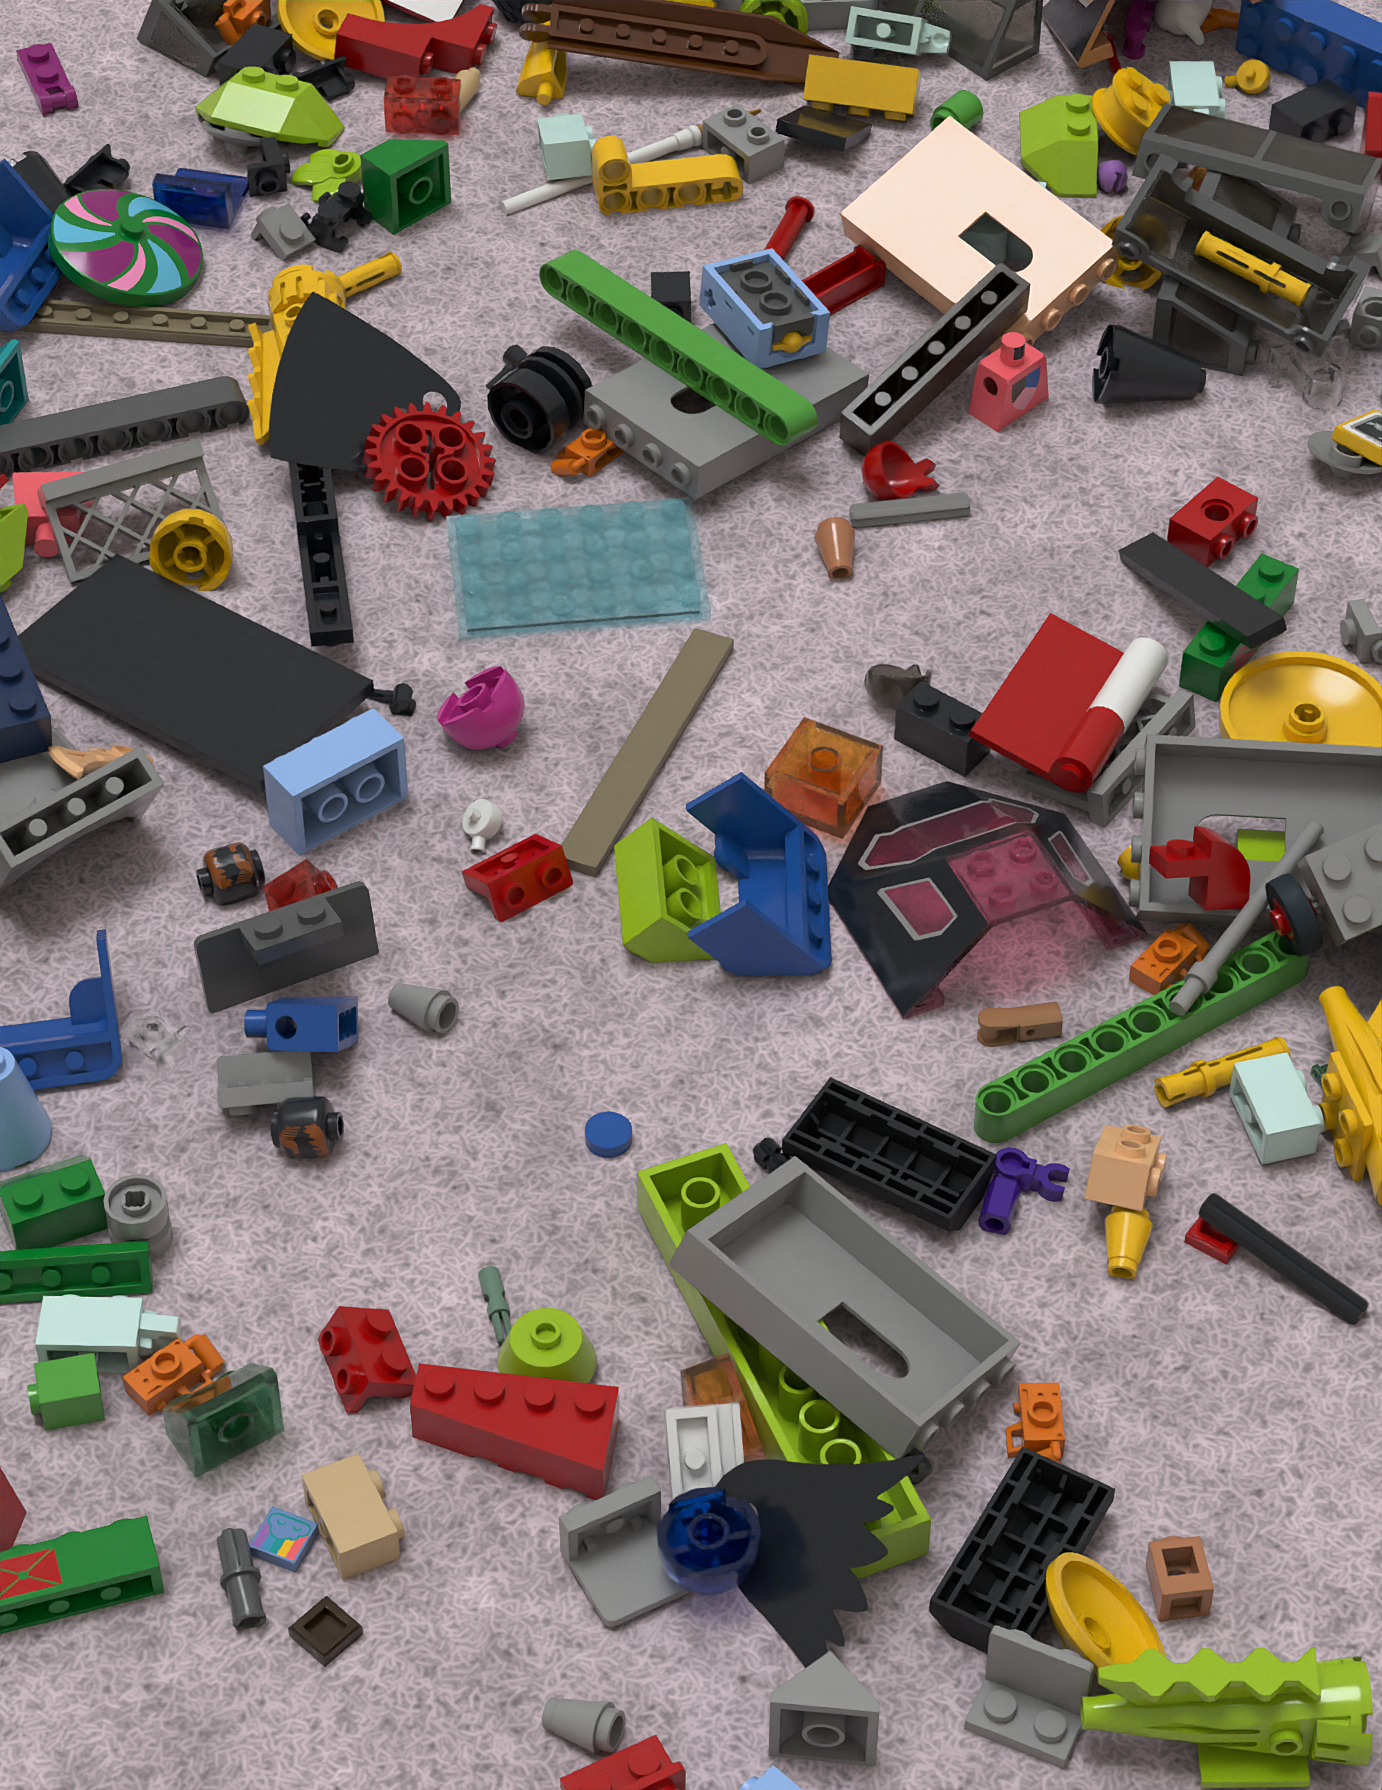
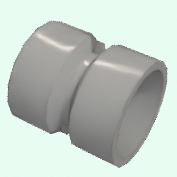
M141 1174L124 1176L113 1182L106 1190L103 1199L110 1242L149 1241L151 1262L163 1256L170 1248L173 1240L164 1186L159 1180Z

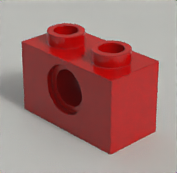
M1216 477L1169 519L1167 542L1208 568L1218 558L1221 560L1225 559L1230 554L1234 544L1241 537L1248 538L1252 535L1258 524V517L1256 516L1258 497L1220 477Z

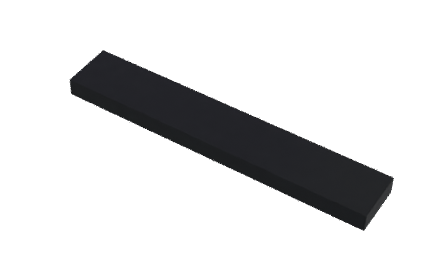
M1154 532L1118 550L1120 559L1126 566L1250 649L1267 642L1287 630L1283 616Z

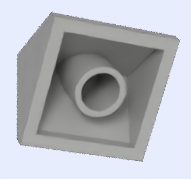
M829 1651L771 1692L768 1756L876 1766L880 1702Z

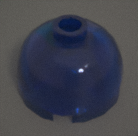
M717 1487L694 1488L676 1496L669 1503V1510L663 1515L662 1520L659 1518L656 1526L658 1556L670 1579L690 1592L701 1595H717L738 1587L753 1572L761 1549L759 1518L749 1502L742 1497L740 1502L734 1497L726 1496L725 1489Z

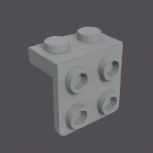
M652 1476L636 1483H625L616 1488L613 1493L591 1503H580L572 1507L566 1514L559 1516L560 1552L605 1625L609 1627L618 1626L695 1590L697 1585L696 1574L661 1520V1490Z

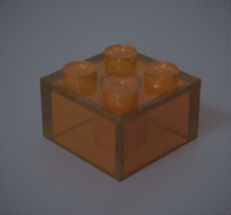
M804 717L765 771L764 791L806 826L843 839L881 784L883 746Z

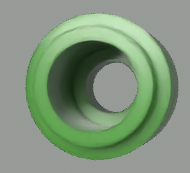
M958 91L934 110L933 116L930 118L932 131L949 116L968 130L971 129L983 118V107L980 99L970 91Z

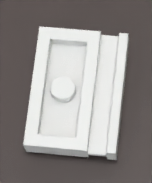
M738 1402L664 1408L673 1513L706 1510L708 1499L723 1475L744 1463L740 1406ZM747 1502L741 1503V1504L738 1505V1506H740V1507L748 1506V1503H747Z

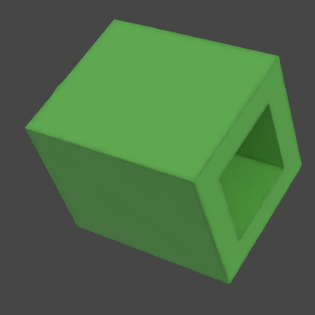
M94 1353L34 1363L36 1383L27 1385L31 1414H42L45 1431L105 1420Z

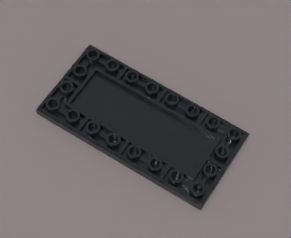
M119 554L113 556L18 635L34 675L261 793L266 790L264 765L310 742L313 738L331 731L374 692L373 680Z

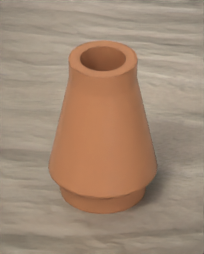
M827 518L818 525L814 536L815 542L827 567L829 578H849L853 574L852 560L855 530L850 526L849 521L844 518Z

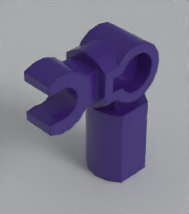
M1007 1147L999 1150L996 1153V1167L990 1179L991 1181L988 1185L978 1220L981 1230L1002 1235L1008 1234L1012 1226L1020 1191L1029 1193V1190L1038 1192L1042 1198L1048 1201H1061L1065 1187L1055 1185L1051 1181L1066 1182L1070 1168L1059 1163H1050L1045 1166L1036 1164L1037 1160L1028 1158L1023 1151L1017 1148Z

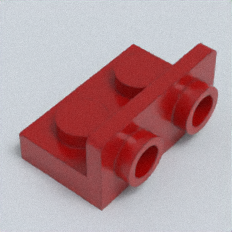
M534 834L461 871L466 887L488 898L494 918L500 922L508 920L573 885V879L562 845L538 834Z
M653 1735L561 1777L560 1788L561 1790H686V1771L680 1761L672 1763L657 1735Z

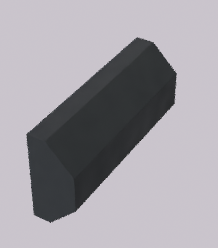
M832 1077L828 1079L782 1139L783 1153L791 1157L796 1156L802 1162L949 1232L960 1230L983 1199L995 1170L997 1154Z
M1022 1447L932 1595L929 1603L931 1615L952 1638L986 1654L988 1653L989 1635L995 1625L1008 1630L1016 1629L1023 1631L1034 1639L1050 1611L1045 1590L1046 1572L1049 1564L1063 1553L1083 1554L1114 1500L1115 1488Z

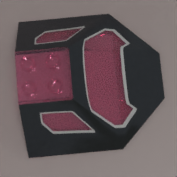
M949 781L868 806L828 885L830 904L903 1020L944 1006L945 996L938 985L993 926L1072 900L1107 951L1148 937V933L1142 924L1136 921L1135 914L1064 813Z

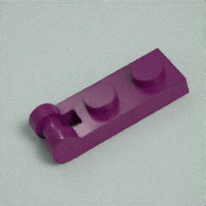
M1157 0L1131 1L1125 24L1126 38L1123 55L1126 58L1137 60L1145 55V45L1142 43V39L1146 37L1147 32H1150L1152 15Z
M52 43L35 44L28 48L16 50L17 60L42 115L51 114L53 109L65 106L67 110L78 108L75 89L71 86Z

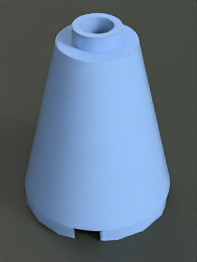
M0 1047V1172L15 1170V1166L28 1161L31 1163L38 1159L49 1145L52 1127L48 1113L14 1056L7 1049Z

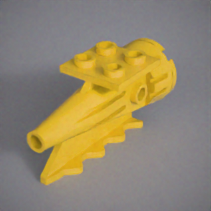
M301 264L288 267L279 272L272 280V287L268 290L267 296L274 330L262 334L256 323L248 325L254 347L248 349L253 366V373L248 374V380L253 392V399L248 400V407L253 419L254 438L258 446L269 440V418L275 378L289 332L303 304L310 294L315 292L346 309L345 287L339 277L327 269L323 273L313 270V265Z
M1333 986L1324 990L1319 996V1002L1324 1012L1334 1052L1330 1053L1327 1072L1321 1078L1323 1095L1321 1103L1317 1105L1320 1107L1323 1115L1324 1131L1329 1130L1334 1139L1333 1149L1338 1165L1341 1168L1347 1167L1354 1182L1363 1180L1365 1167H1367L1374 1196L1378 1204L1382 1206V999L1369 1021L1366 1022L1348 997L1345 989L1341 986Z

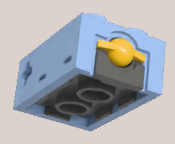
M773 248L703 265L699 305L749 362L760 369L770 368L774 365L826 352L830 312Z

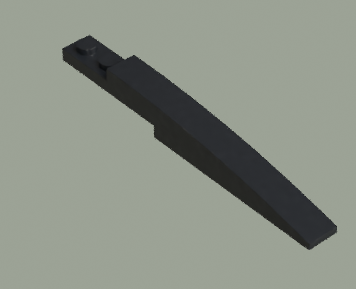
M288 462L311 647H334L340 644L354 643L331 467L324 468Z

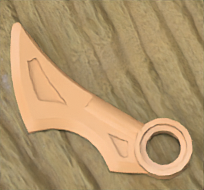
M115 744L112 745L111 750L94 747L88 748L87 752L60 746L48 747V753L51 758L64 771L77 780L134 750L130 747ZM146 754L150 762L153 763V758Z

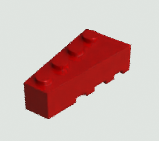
M419 1363L410 1401L413 1438L471 1458L478 1456L498 1463V1467L514 1473L519 1470L544 1479L546 1484L561 1489L568 1487L585 1493L587 1498L598 1500L606 1495L620 1420L619 1387Z

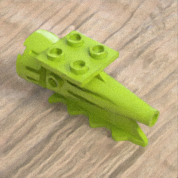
M1311 1647L1297 1662H1282L1265 1648H1256L1242 1662H1227L1212 1649L1201 1648L1187 1663H1173L1158 1650L1146 1649L1133 1663H1117L1098 1668V1684L1114 1693L1081 1697L1082 1730H1100L1196 1743L1201 1788L1309 1787L1310 1775L1307 1756L1311 1760L1345 1765L1367 1766L1369 1764L1373 1733H1365L1367 1715H1373L1369 1672L1366 1662L1361 1661L1362 1657L1360 1656L1317 1661L1315 1647Z

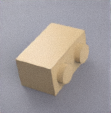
M359 1453L302 1474L305 1503L314 1521L319 1525V1532L342 1580L400 1558L399 1539L405 1537L402 1521L395 1508L387 1510L382 1500L386 1495L381 1478L376 1469L367 1470Z

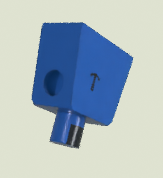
M358 996L286 997L267 1003L266 1010L246 1011L244 1018L245 1035L247 1038H267V1048L270 1051L339 1052L358 1043ZM293 1020L296 1022L297 1029L293 1025Z

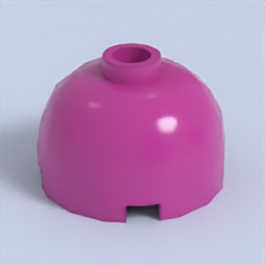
M494 666L483 670L464 682L469 690L459 698L453 692L438 711L436 717L438 722L457 744L468 749L485 750L494 746L503 748L516 738L518 734L516 729L522 721L525 703L523 694L511 674L501 666Z

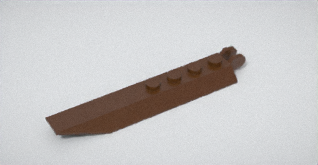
M553 0L552 6L529 3L523 5L522 17L527 21H535L536 23L550 21V25L527 23L521 25L519 30V37L521 39L535 43H542L548 40L547 49L765 82L805 84L809 54L839 58L840 52L773 16L667 0Z

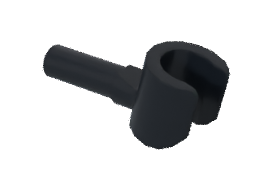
M519 345L510 346L503 355V362L506 366L486 384V388L491 389L503 376L516 369L517 365L527 358V352Z
M405 683L396 685L393 691L374 688V692L368 697L390 703L389 709L394 715L412 716L416 705L415 700L412 699L413 690Z

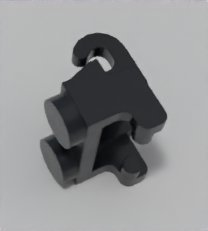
M348 181L339 185L338 192L332 198L329 192H325L319 197L318 211L313 216L310 224L308 222L311 218L309 213H304L300 218L315 237V244L341 253L349 241L345 236H341L339 239L336 238L335 229L343 221L348 222L351 218L357 220V224L360 227H364L372 221L373 215L363 206L364 193L361 192L360 186Z

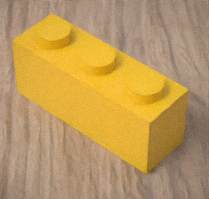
M809 54L803 100L812 102V108L827 112H833L834 106L848 107L847 114L869 117L870 110L885 112L884 119L906 122V115H916L922 72L916 68Z

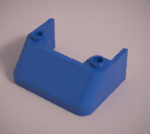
M5 158L0 161V330L15 332L31 321L63 272L52 258L48 246V233L54 214Z
M743 772L738 773L687 803L686 811L715 834V860L724 871H729L738 878L739 903L689 930L688 938L717 960L726 971L732 972L737 976H813L828 968L832 962L827 858L825 849L817 835Z
M106 929L97 930L96 935L101 976L85 978L76 983L72 988L69 996L71 1017L0 1026V1047L11 1052L33 1090L105 1080L113 1076L121 1065L122 1051Z

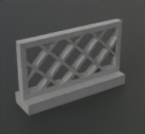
M199 439L45 483L39 487L37 495L41 507L45 509L70 584L91 576L104 565H100L104 556L111 559L116 555L108 551V548L117 531L139 542L134 554L126 557L127 559L137 564L149 561L150 551L140 553L143 545L150 548L151 540L147 539L156 520L162 522L167 517L160 512L169 494L191 505L190 509L197 508L214 514L224 523L203 461L204 452ZM196 470L201 485L195 499L173 488L179 475ZM173 477L169 485L160 481ZM152 484L165 491L156 511L134 500L140 486ZM134 488L130 497L121 493L122 491ZM203 494H204V497H205L207 506H206L205 504L199 502ZM112 495L126 503L117 522L94 511L101 497ZM94 500L90 508L81 504ZM71 506L86 514L77 534L61 526L57 510ZM130 506L152 517L143 536L121 525ZM91 517L113 528L104 547L81 536ZM65 536L73 540L70 548H68ZM77 543L100 554L92 568L76 572L71 554Z
M1179 689L1171 698L1150 692L1139 711L1151 708L1159 711L1155 715L1141 718L1137 712L1124 734L1138 732V734L1132 740L1117 744L1110 757L1115 756V760L1110 765L1103 766L1086 794L1070 792L1045 778L1032 776L1034 772L1023 766L1013 776L1014 783L1033 793L1089 812V820L1106 828L1133 798L1134 792H1138L1142 788L1143 775H1134L1136 748H1144L1147 734L1188 736L1196 727L1194 695Z

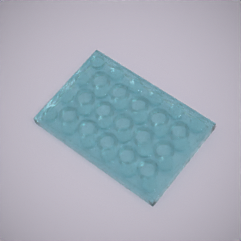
M691 498L446 516L459 639L711 619V609Z

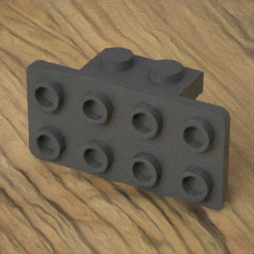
M361 881L202 934L194 941L205 1004L211 1013L219 1012L379 953L370 894L366 885Z

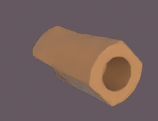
M1048 1002L1014 1008L983 1009L978 1014V1024L981 1028L977 1031V1039L984 1046L997 1047L1017 1041L1061 1036L1063 1020L1060 1007L1057 1002Z

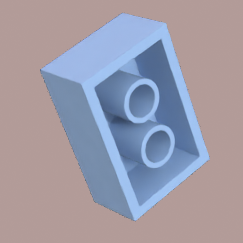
M374 708L348 720L346 723L319 737L313 738L310 742L283 756L275 758L263 766L269 825L299 856L408 798L404 737Z

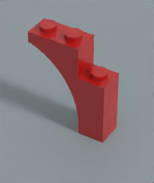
M479 4L474 9L455 18L423 24L388 23L348 13L336 34L334 60L345 56V67L414 87L418 86L424 74H430L432 68L457 74L461 70H468L475 65H482L487 50L486 44L492 45L496 35L497 24L492 23L494 7Z

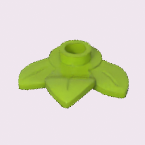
M336 149L317 151L310 155L309 163H304L295 170L290 182L294 185L313 186L312 201L314 203H318L319 197L325 192H329L332 198L338 192V187L341 183L348 181L356 183L361 179L360 155L355 152H340Z

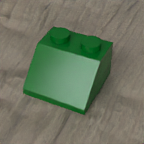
M389 139L360 155L364 208L372 213V220L393 235L452 203L449 146L444 140Z
M84 1155L72 1157L0 1181V1213L15 1250L50 1248L108 1229L103 1202L105 1191L92 1160Z

